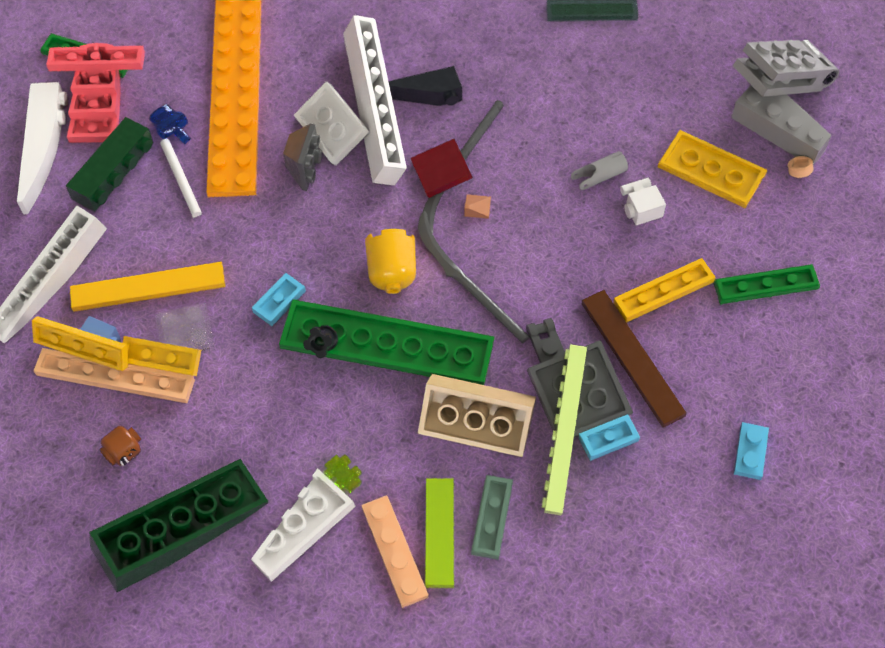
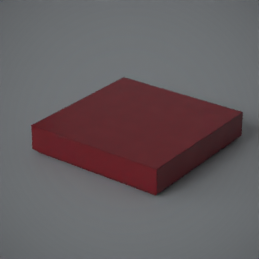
M454 138L410 158L428 198L473 178Z

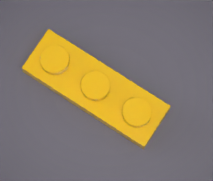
M128 336L123 337L122 343L127 344L128 364L197 376L202 350Z

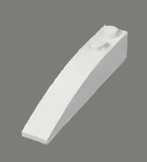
M59 82L30 84L17 203L23 214H29L41 193L56 156L61 125L66 123L63 106H67L68 99L66 92L62 91Z
M76 206L0 306V341L6 343L23 328L77 270L107 229L95 216Z

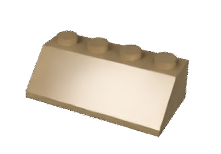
M432 374L426 383L418 434L523 457L536 397Z

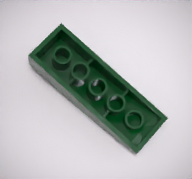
M238 459L90 531V548L117 593L181 560L236 526L268 504V499L242 460Z

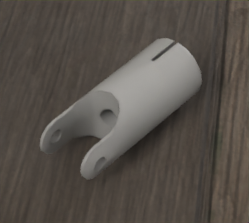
M617 151L575 170L571 174V179L576 180L581 177L590 176L591 178L582 181L579 185V189L585 190L628 170V163L625 156L620 151Z

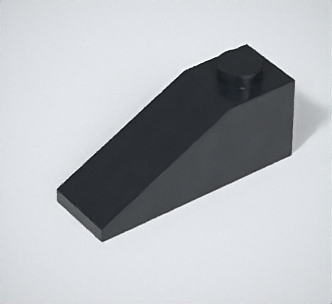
M454 66L388 81L392 100L435 106H451L462 101V85Z

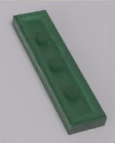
M546 0L547 22L638 20L637 0Z

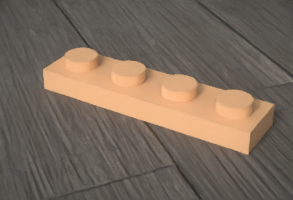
M386 495L361 505L401 607L404 608L429 598L388 496Z

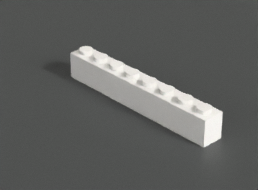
M353 15L343 35L360 121L369 130V133L364 137L372 182L395 185L407 168L376 22L372 18Z

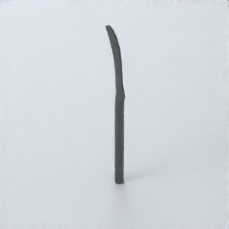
M495 101L461 149L464 160L467 159L504 107L501 101ZM444 191L428 198L423 212L427 213L432 234L435 212Z
M424 211L420 215L418 222L420 238L426 248L443 267L446 276L454 278L465 287L521 343L526 342L530 336L467 277L442 250L432 234L427 213Z

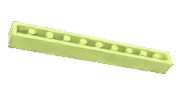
M570 344L569 349L565 350L564 359H567V363L563 365L562 375L565 376L564 382H560L559 391H562L561 398L558 397L557 408L560 409L559 414L555 415L554 424H557V429L553 430L552 440L555 442L554 447L550 448L549 457H552L551 464L548 463L547 474L550 475L549 481L546 480L544 491H547L546 498L543 497L541 508H544V513L562 515L587 351V347Z

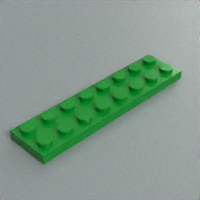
M292 299L279 342L280 349L316 355L311 350H306L303 342L309 338L310 329L328 325L336 331L338 343L334 349L327 351L325 356L327 358L428 377L435 374L485 385L495 336Z

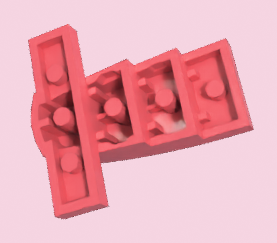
M91 43L80 47L50 48L46 64L48 71H75L70 88L73 95L68 111L70 124L67 139L69 143L104 142L118 126L120 112L119 70L143 69L145 56L143 46H113L106 43Z

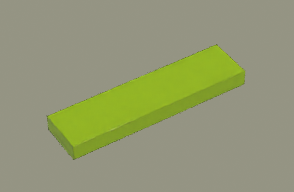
M426 478V588H454V478Z

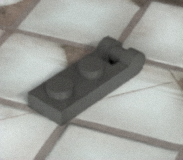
M552 318L544 319L543 323L537 325L535 323L526 325V330L540 363L565 354ZM547 332L548 338L540 339L539 334Z

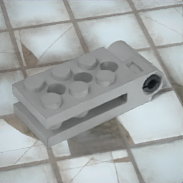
M809 40L747 42L743 51L748 57L737 58L733 64V67L763 97L821 92L823 88L831 85L840 73V70Z

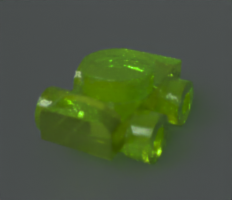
M336 454L324 464L326 470L323 472L330 480L333 477L336 478L337 481L334 484L339 489L343 490L345 488L349 493H352L362 484L359 478L362 472L356 465L351 469L348 467L351 460L347 455L344 454L342 457H339Z

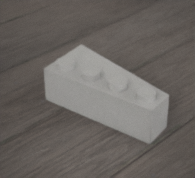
M752 85L736 101L731 117L793 156L811 158L813 165L826 151L832 136L788 95L763 97Z

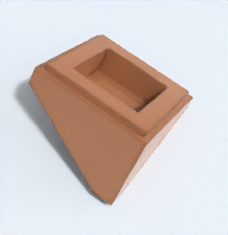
M467 195L464 217L489 219L491 196Z

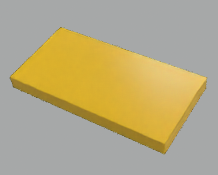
M679 130L658 163V168L745 209L767 173V169L682 130Z

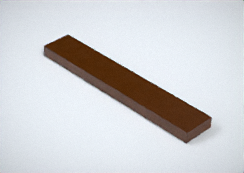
M605 290L583 299L582 306L662 428L686 417L687 412Z

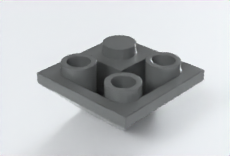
M309 124L289 134L283 152L285 167L303 191H307L309 184L314 183L316 177V169L314 168L316 163L320 164L322 159V150L319 149L320 135H317L315 124Z

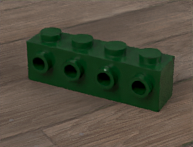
M125 117L66 184L71 199L94 212L100 205H103L111 192L120 186L128 172L136 167L139 159L151 149L153 140L149 128Z

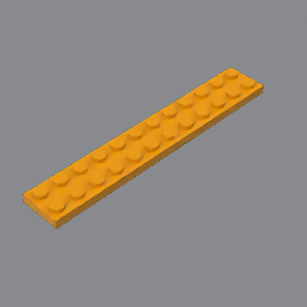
M262 0L215 1L207 197L251 196L257 193Z

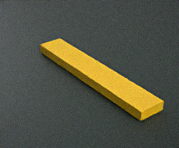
M221 261L70 286L71 308L75 312L226 287L223 264Z

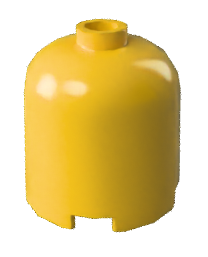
M383 229L381 230V235L375 237L369 234L365 238L370 282L373 286L386 291L388 294L401 292L402 289L410 286L416 278L415 236H407L406 230Z

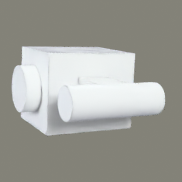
M649 178L620 186L622 195L628 194L627 203L624 206L625 213L629 219H633L635 225L663 217L666 203L657 186H651Z

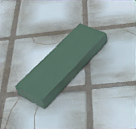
M486 475L471 555L499 560L513 479Z

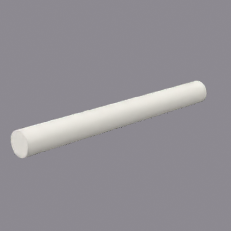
M169 139L162 140L160 142L161 147L192 216L202 215Z

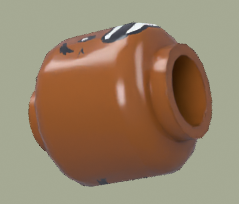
M117 426L101 439L102 447L99 451L112 466L115 464L124 466L141 452L138 442L142 439L132 427L127 430L123 426Z

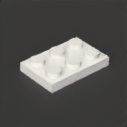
M325 82L294 114L303 127L315 124L317 135H320L319 148L334 165H337L369 133V130L328 82Z

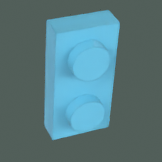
M285 273L252 307V311L266 323L273 326L290 308L292 299L298 300L306 292L305 286Z
M627 414L582 432L578 438L591 461L638 442L640 436Z
M742 422L734 475L758 480L762 479L769 433L768 427Z

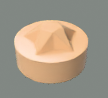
M798 156L788 162V172L795 178L807 177L814 170L812 159L806 156Z

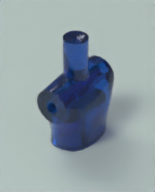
M165 104L149 116V120L155 126L158 135L162 139H166L174 134L184 145L191 140V137L182 129L188 124V120L182 112L175 111L168 104Z

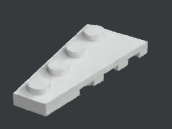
M319 469L312 475L313 480L307 488L304 487L298 495L299 499L291 510L287 509L282 516L283 521L277 529L271 531L251 558L253 564L271 582L355 507L354 501Z

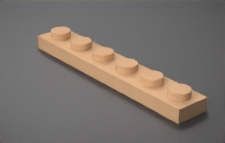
M42 348L34 368L36 376L181 403H188L195 382L192 375L128 364L124 371H120L71 354Z

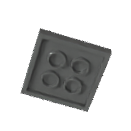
M601 340L584 346L587 347L574 438L582 432L627 414L629 416L633 414ZM565 354L527 369L552 431L557 429V424H554L555 415L559 414L560 409L557 408L558 397L561 398L562 391H559L560 382H564L565 375H562L563 365L567 363V359H564Z

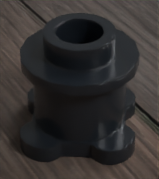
M328 325L313 327L310 329L309 338L303 342V346L306 350L314 352L317 358H324L327 355V351L337 346L338 335Z

